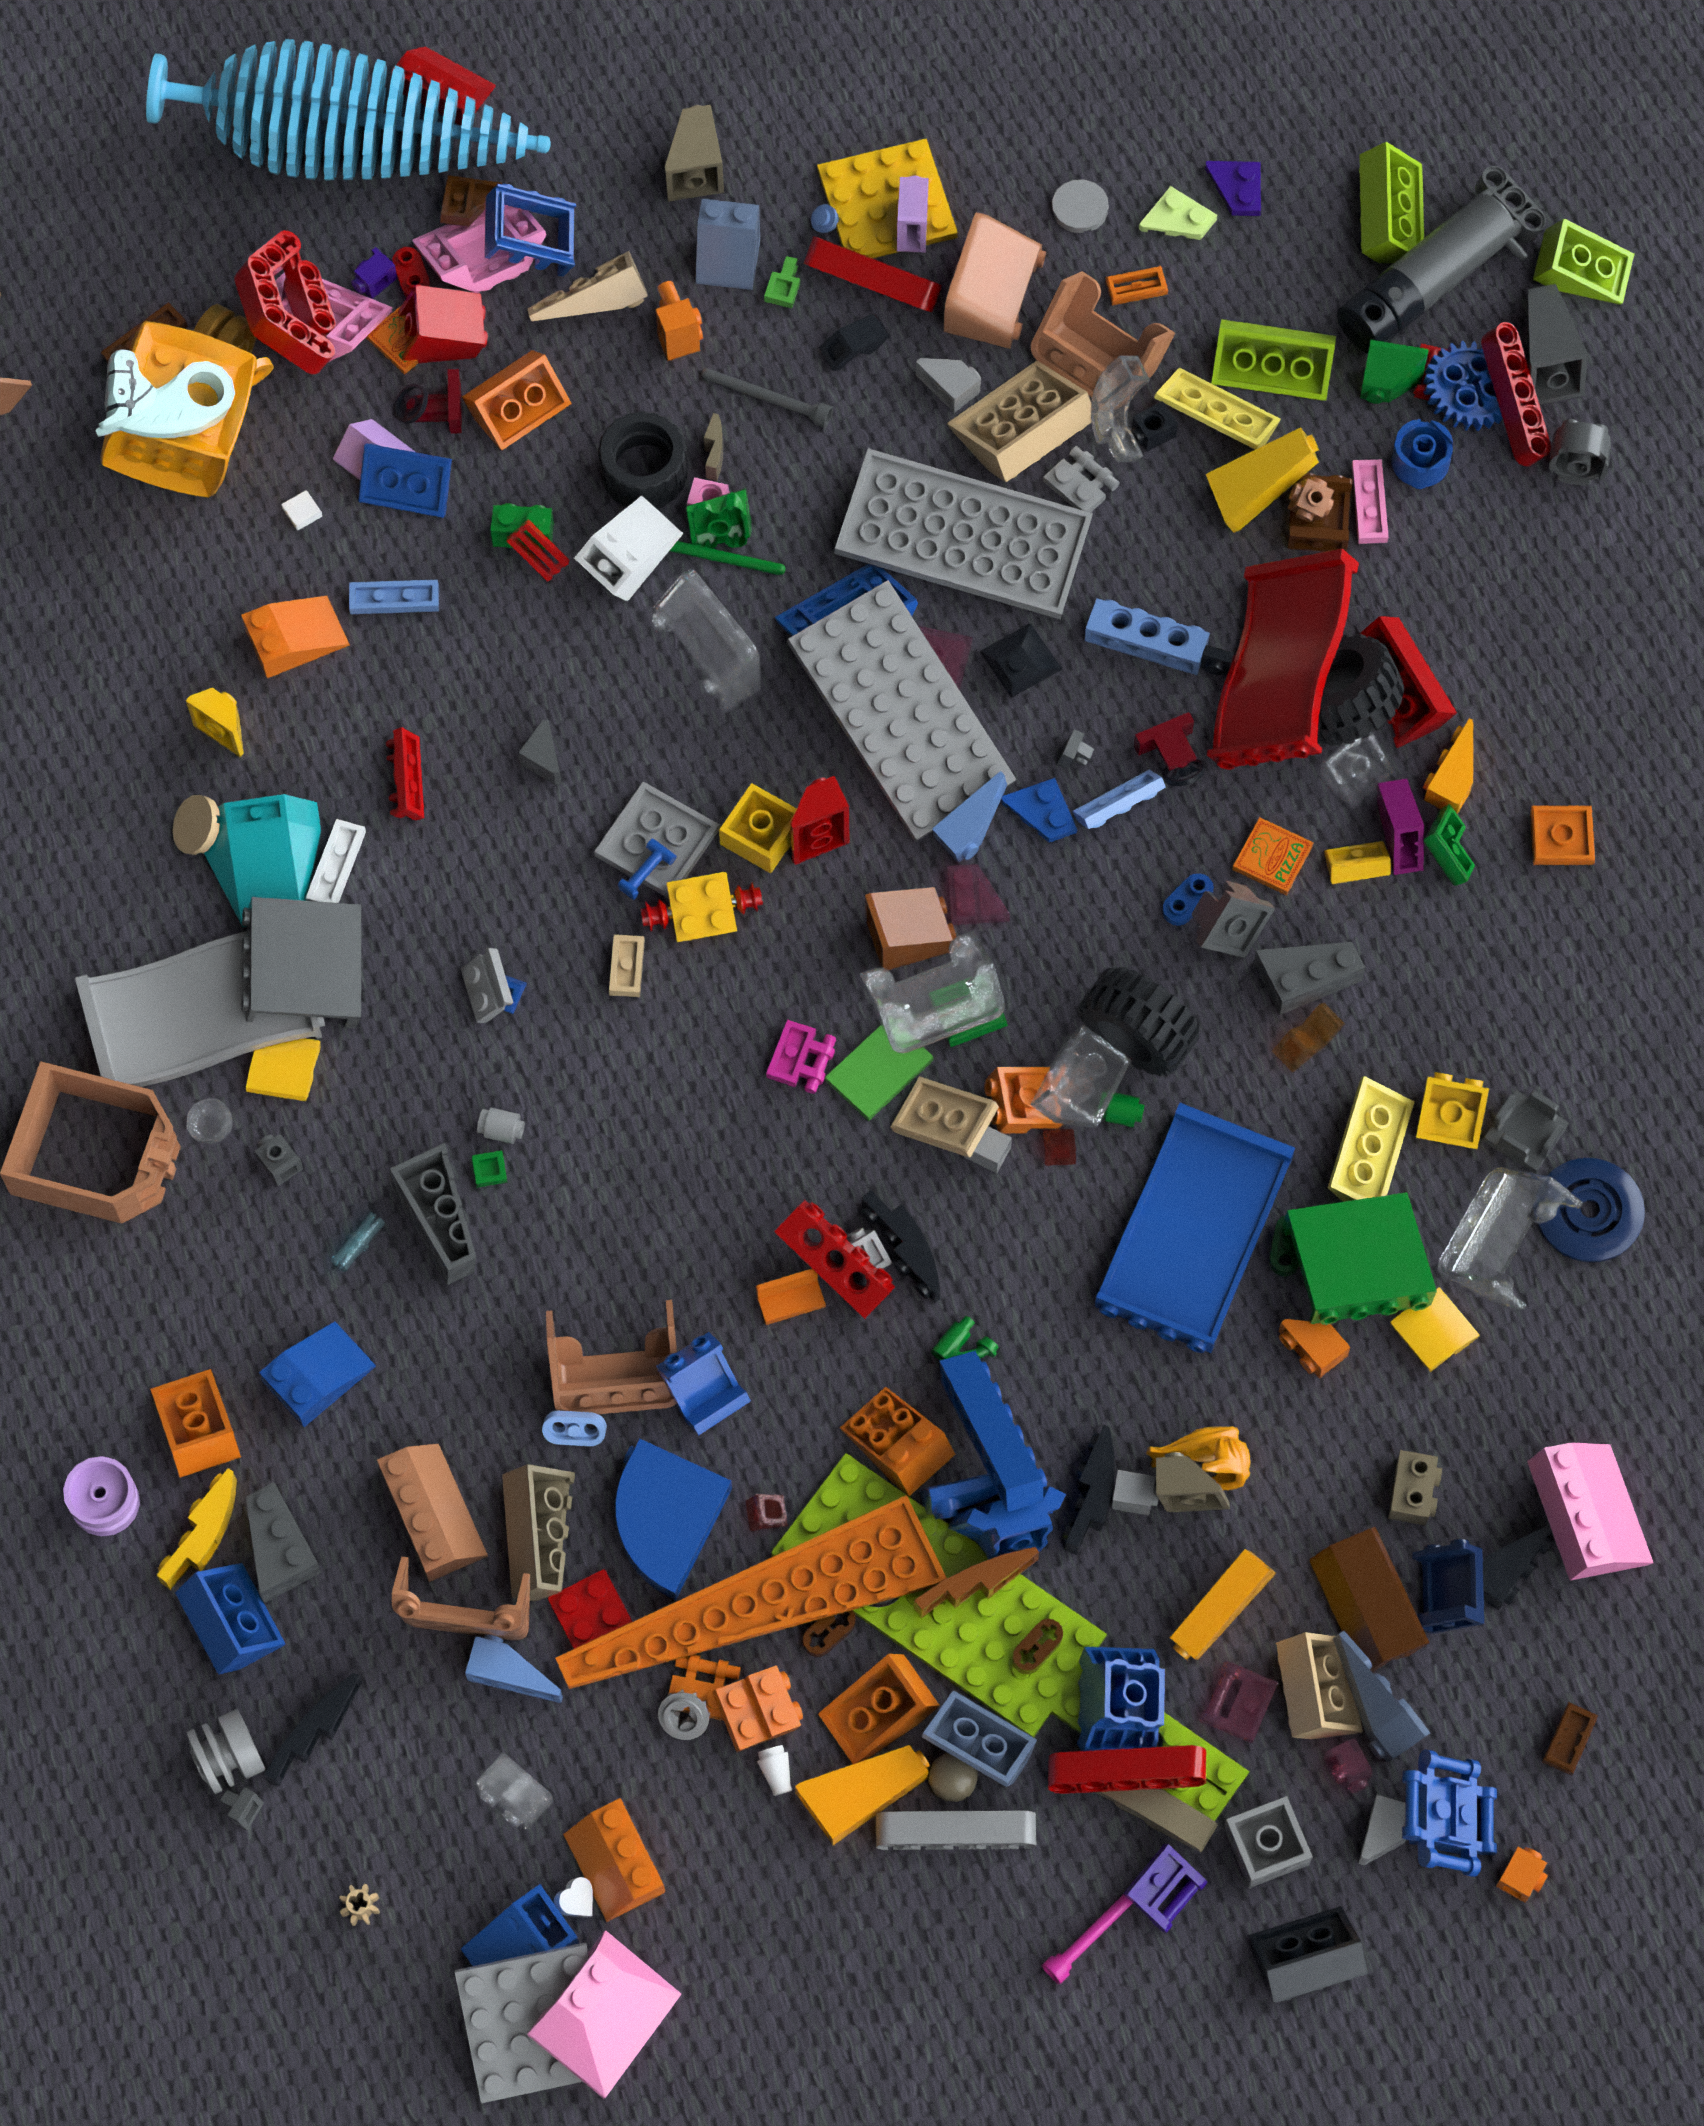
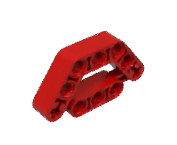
M283 230L247 259L235 274L234 280L253 336L307 373L315 375L335 355V348L326 336L334 329L336 322L318 268L310 261L301 260L299 254L301 242L294 233ZM282 269L286 276L283 282L293 315L284 310L274 276Z

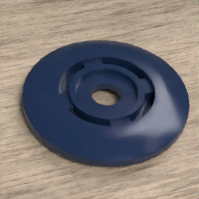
M1579 1158L1559 1165L1546 1176L1537 1193L1535 1215L1543 1237L1555 1250L1574 1260L1602 1262L1621 1255L1634 1244L1643 1227L1645 1207L1637 1184L1623 1169L1605 1160ZM1587 1181L1588 1184L1575 1188L1569 1196L1563 1195L1568 1188L1579 1182ZM1592 1201L1596 1203L1599 1207V1214L1594 1218L1585 1217L1581 1212V1205L1584 1202ZM1611 1222L1616 1224V1227L1610 1232L1601 1236L1591 1237V1234L1604 1231L1610 1226Z

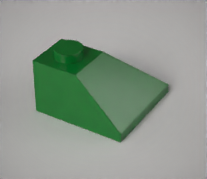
M1370 340L1360 398L1366 399L1373 404L1389 403L1417 386V384H1420L1423 378L1428 349Z

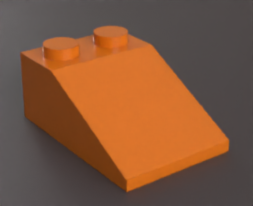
M328 596L271 603L241 615L245 631L267 678L350 646Z
M211 1369L150 1389L180 1478L241 1458L233 1429Z
M887 1654L819 1712L818 1715L852 1764H856L868 1759L916 1727L940 1705L904 1654Z

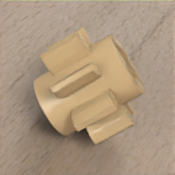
M364 1884L361 1890H355L350 1885V1893L347 1897H339L340 1901L346 1904V1907L340 1913L342 1917L351 1915L352 1926H355L358 1920H364L369 1925L370 1920L368 1917L372 1913H380L379 1909L373 1906V1903L379 1899L377 1893L369 1896L367 1884ZM361 1898H363L367 1905L366 1908L360 1907L356 1911L353 1902L359 1903Z

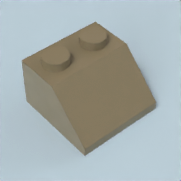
M1173 1452L1165 1454V1457L1156 1458V1495L1166 1512L1230 1509V1502L1221 1486L1188 1456Z

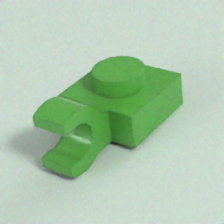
M786 256L781 273L772 271L764 295L765 302L792 309L800 286V278L795 277L798 269L796 265L797 258Z

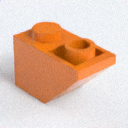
M1285 1319L1280 1324V1341L1288 1350L1294 1349L1301 1357L1299 1359L1300 1364L1309 1374L1314 1372L1318 1378H1321L1349 1355L1351 1347L1331 1324H1310V1321Z

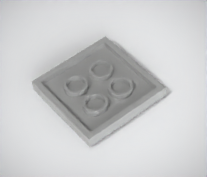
M642 782L594 853L595 857L631 877L652 854L646 848V845L652 838L677 855V858L672 865H668L662 860L642 884L669 898L666 882L687 878L718 833L720 826L690 807Z

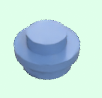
M828 204L818 206L811 216L812 227L820 233L833 231L839 222L835 208Z

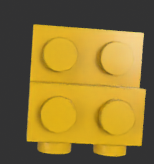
M1434 1072L1433 1078L1427 1077L1416 1138L1478 1149L1489 1088L1482 1087L1483 1081L1465 1078L1463 1084L1453 1082V1075Z

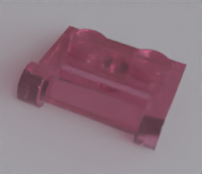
M1224 1661L1220 1668L1221 1677L1207 1710L1202 1711L1199 1721L1253 1744L1278 1682L1234 1663ZM1233 1679H1239L1243 1681L1228 1718H1223L1219 1716V1712Z

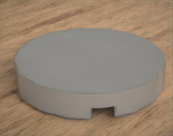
M1072 180L1064 183L1056 190L1052 199V211L1057 224L1065 230L1074 233H1084V231L1090 229L1093 231L1099 228L1105 222L1109 210L1108 197L1104 190L1096 183L1087 180Z

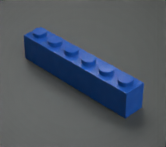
M976 1351L941 1360V1384L1007 1512L1044 1501L1043 1487L1047 1486L1044 1471L1042 1468L1037 1469L1032 1448L1025 1446L1022 1430L1019 1425H1014L1009 1405L1007 1403L1003 1404L1001 1401L1000 1388L997 1382L992 1383L990 1380L991 1375L987 1363L980 1361Z

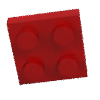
M605 1568L547 1598L573 1649L633 1622Z

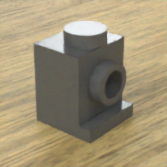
M278 1134L276 1137L267 1135L258 1142V1149L255 1150L256 1157L277 1186L303 1170L300 1158L294 1153L281 1134ZM278 1151H281L280 1156L272 1157V1155H274Z

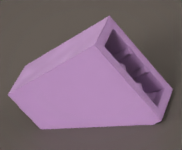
M919 176L900 177L897 252L926 253L929 178H921Z

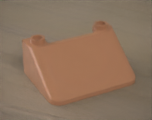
M401 1557L392 1590V1608L405 1623L413 1627L483 1637L485 1635H493L505 1640L518 1641L524 1639L529 1630L530 1574L523 1573L516 1605H501L494 1612L421 1602L414 1593L408 1591V1557Z

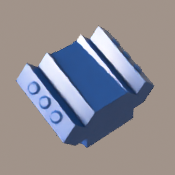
M1049 1486L1043 1488L1044 1501L1007 1512L1001 1500L959 1512L957 1516L953 1517L948 1529L976 1541L985 1553L987 1560L1002 1554L1032 1547L1042 1551L1043 1547L1048 1544L1047 1535L1053 1530L1048 1514H1052L1053 1511L1060 1508L1066 1494Z
M1084 1647L1079 1659V1664L1083 1671L1078 1682L1080 1687V1712L1077 1723L1082 1731L1077 1745L1080 1750L1094 1751L1156 1747L1159 1727L1164 1725L1165 1669L1159 1668V1657L1155 1650Z

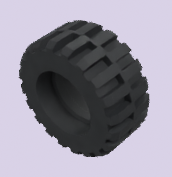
M1348 634L1342 635L1323 690L1319 713L1318 744L1325 745L1327 743L1330 746H1339L1340 743H1345L1346 745L1355 743L1354 740L1359 738L1363 740L1369 737L1371 732L1379 731L1383 728L1384 723L1394 717L1395 709H1399L1404 694L1403 680L1388 649L1379 640L1362 634H1355L1354 637Z
M1114 966L1104 970L1079 1005L1080 1019L1085 1023L1087 1030L1093 1033L1095 1039L1103 1043L1110 1052H1114L1123 1061L1129 1062L1133 1067L1139 1070L1142 1069L1151 1075L1156 1074L1163 1077L1175 1073L1200 1036V1027L1197 1025L1196 1018L1190 1014V1010L1179 1002L1180 1000L1175 995L1166 991L1167 989L1162 985L1153 982V979L1146 975H1140L1139 972L1133 969L1128 970L1126 967Z

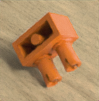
M672 281L661 283L658 286V292L661 297L659 301L660 308L656 309L657 332L667 361L700 351V340L703 339L700 327L702 319L698 308H692L689 298L680 300Z

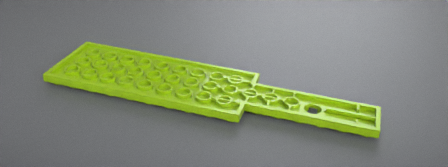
M846 1453L773 1549L771 1556L774 1557L895 1501L906 1494ZM908 1496L947 1578L970 1566L987 1560L985 1553L977 1543L966 1536L948 1529V1523L942 1519H935L934 1514H927L925 1507ZM1018 1575L989 1599L981 1590H978L956 1608L946 1599L923 1618L915 1611L914 1600L931 1588L901 1596L895 1603L886 1607H872L868 1605L853 1610L856 1616L1004 1720L1033 1738L1051 1714L1081 1734L1082 1730L1077 1723L1080 1712V1687L1078 1682L1083 1671L1079 1664V1659L1084 1647H1100L1107 1634L1023 1575ZM1054 1619L1059 1622L1063 1629V1639L1056 1651L1036 1672L1032 1674L1018 1672L1013 1665L1015 1648L1040 1621ZM1054 1629L1049 1631L1041 1630L1043 1637L1039 1644L1043 1645L1049 1638L1053 1641L1056 1640ZM1033 1648L1027 1655L1023 1652L1020 1653L1022 1656L1020 1663L1023 1665L1027 1662L1034 1664L1033 1655L1037 1650ZM1164 1712V1725L1159 1727L1158 1731L1163 1740L1162 1747L1195 1745L1205 1748L1207 1780L1206 1784L1199 1787L1167 1788L1162 1790L1216 1821L1248 1776L1249 1771Z

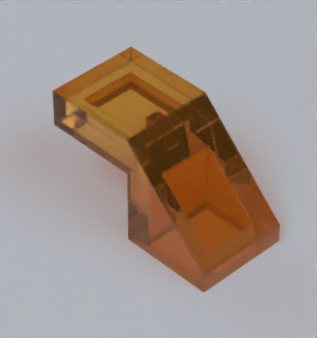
M1325 1002L1321 1003L1301 1026L1290 1029L1272 1052L1292 1072H1295L1328 1045L1345 1023Z

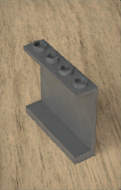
M252 897L248 908H243L242 925L247 926V936H243L242 954H247V964L242 966V982H247V992L242 993L241 1010L246 1011V1022H253L256 1013L342 1018L344 1019V1028H357L361 1019V905Z

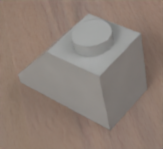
M920 358L916 361V376L954 413L980 393L981 377L973 367H968L962 360Z
M1376 1795L1358 1864L1366 1865L1405 1843L1406 1839L1402 1838V1827L1405 1826V1802Z

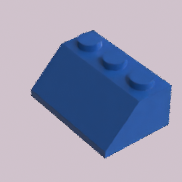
M243 1563L195 1572L175 1592L218 1675L240 1670L285 1645Z

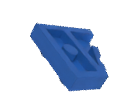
M1055 778L1004 795L1001 798L1003 806L1009 807L1021 817L1020 820L1029 827L1036 829L1038 834L1049 843L1077 833V827Z

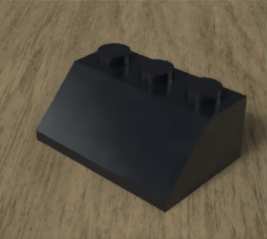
M1342 1906L1248 1935L1265 1988L1273 2003L1288 2001L1296 1996L1312 1991H1320L1325 1987L1344 1981H1351L1359 1976L1368 1974L1362 1942Z

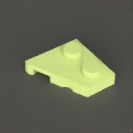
M1170 186L1141 221L1139 230L1142 232H1148V230L1165 232V235H1183L1186 238L1201 240L1216 222L1217 214Z

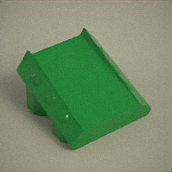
M747 488L686 506L691 540L694 545L714 549L718 544L725 543L729 547L739 548L746 545L747 539L751 536L752 526Z

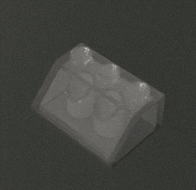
M1082 1025L1063 1042L1030 1105L1054 1123L1096 1128L1132 1060L1085 1025Z

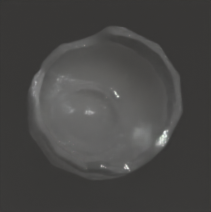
M203 1099L193 1104L187 1114L186 1130L194 1140L202 1144L219 1143L225 1140L232 1130L233 1118L230 1109L219 1099Z

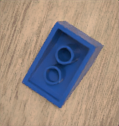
M334 1321L282 1352L263 1368L259 1374L264 1385L294 1418L305 1427L373 1370L376 1365Z

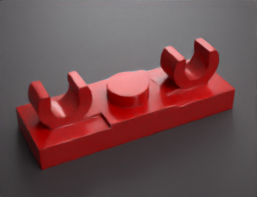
M400 727L393 730L394 739L386 742V746L395 751L394 754L386 758L391 763H394L393 777L395 785H397V793L391 794L389 800L398 803V807L391 810L390 815L396 818L407 816L416 821L424 818L420 737Z

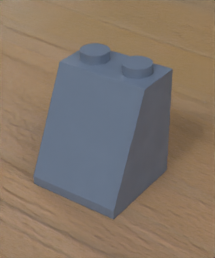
M702 199L697 226L696 284L753 290L760 247L759 205Z

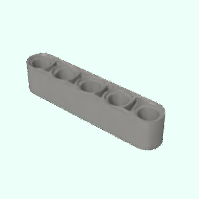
M1032 1811L881 1812L876 1814V1848L880 1850H888V1847H893V1850H921V1846H926V1850L953 1849V1846H959V1849H986V1846H991V1849H1019V1846H1024V1849H1032L1037 1846L1036 1813Z

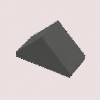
M542 720L519 751L520 764L552 784L560 785V771L549 720Z

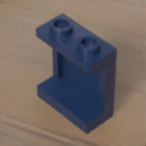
M1454 1539L1450 1541V1545L1431 1544L1424 1546V1550L1412 1552V1559L1421 1562L1423 1568L1424 1613L1416 1615L1424 1632L1435 1634L1484 1624L1482 1548L1469 1544V1541L1465 1539Z

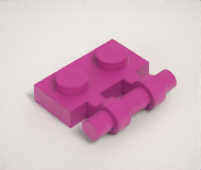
M787 1020L766 1077L796 1087L799 1077L805 1078L807 1083L804 1090L815 1094L818 1086L823 1084L826 1074L824 1070L827 1062L832 1060L835 1053L833 1047L836 1038L826 1034L822 1043L814 1041L816 1036L815 1028ZM809 1052L817 1056L813 1067L804 1065Z

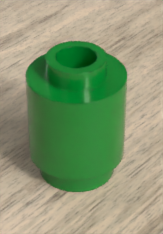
M1112 1091L1111 1094L1103 1093L1098 1117L1105 1118V1122L1134 1128L1135 1122L1141 1123L1145 1105L1139 1104L1140 1097Z

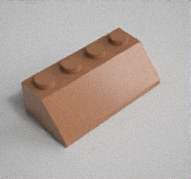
M439 1444L405 1447L377 1459L381 1473L429 1582L488 1557Z

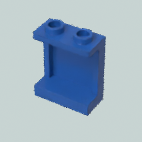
M710 1332L695 1338L691 1344L679 1352L669 1355L662 1363L656 1366L685 1422L698 1436L751 1402L747 1392L738 1384L722 1353L723 1347L721 1343Z

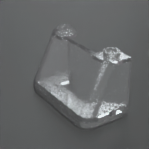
M974 930L956 937L950 943L949 955L951 962L895 983L890 971L881 967L860 973L866 993L885 1036L894 1051L898 1053L911 1052L994 1020L1004 1012L1005 999L994 964Z

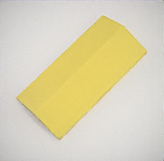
M1180 367L1156 392L1154 397L1255 450L1267 443L1281 420Z
M1365 1076L1360 1079L1328 1185V1189L1343 1202L1387 1195L1414 1106V1101Z

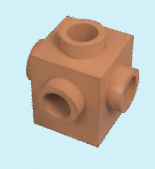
M1307 478L1293 486L1289 495L1291 501L1287 509L1295 512V516L1304 521L1312 522L1323 518L1324 515L1327 516L1333 506L1334 500L1331 497L1334 490L1326 487L1327 482L1319 478ZM1311 495L1317 497L1315 503L1312 501Z

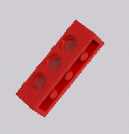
M804 1200L774 1232L865 1319L896 1287L891 1283L893 1281L892 1277L884 1269H877L869 1261L870 1257L865 1250L859 1246L854 1247L846 1239L847 1234L842 1228L836 1224L831 1225L824 1218L825 1214L818 1205L813 1202L809 1204ZM814 1228L818 1230L821 1234V1241H812L808 1237V1229ZM832 1250L842 1253L844 1257L843 1264H837L831 1259L830 1252ZM860 1272L864 1274L867 1284L864 1286L856 1284L853 1279V1273Z

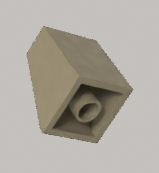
M695 105L682 109L665 164L668 202L724 193L723 164L711 105Z

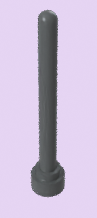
M708 368L703 369L701 372L702 378L707 381L809 416V419L814 421V425L827 428L833 415V406L822 402L810 405Z

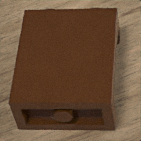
M1307 472L1292 485V488L1296 483L1307 478H1319L1327 482L1326 487L1334 490L1331 497L1334 503L1327 516L1324 515L1323 518L1312 522L1296 517V513L1290 510L1287 549L1320 552L1344 549L1347 552L1352 479L1341 475L1318 476ZM1311 495V499L1314 503L1317 497Z

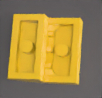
M303 1038L254 1050L246 1092L306 1101L313 1082V1070L320 1052V1041Z
M1440 1287L1437 1288V1293L1431 1306L1419 1311L1406 1309L1390 1321V1325L1429 1372H1432L1453 1354L1459 1353L1480 1336Z

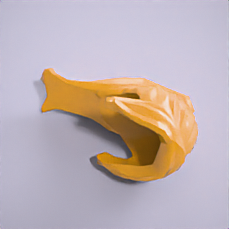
M1233 1426L1196 1429L1169 1445L1163 1447L1150 1446L1146 1451V1455L1152 1458L1150 1463L1152 1468L1156 1467V1458L1165 1457V1454L1173 1452L1182 1453L1194 1462H1204L1202 1463V1469L1205 1472L1218 1473L1212 1478L1221 1486L1223 1491L1234 1490L1244 1486L1245 1481L1250 1475L1249 1450L1246 1443L1239 1440L1238 1428Z

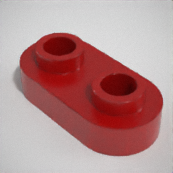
M403 247L397 250L393 255V263L395 264L397 278L403 294L408 297L415 286L411 284L413 281H419L416 285L430 287L429 277L420 253L412 247ZM406 257L411 258L409 261H403Z

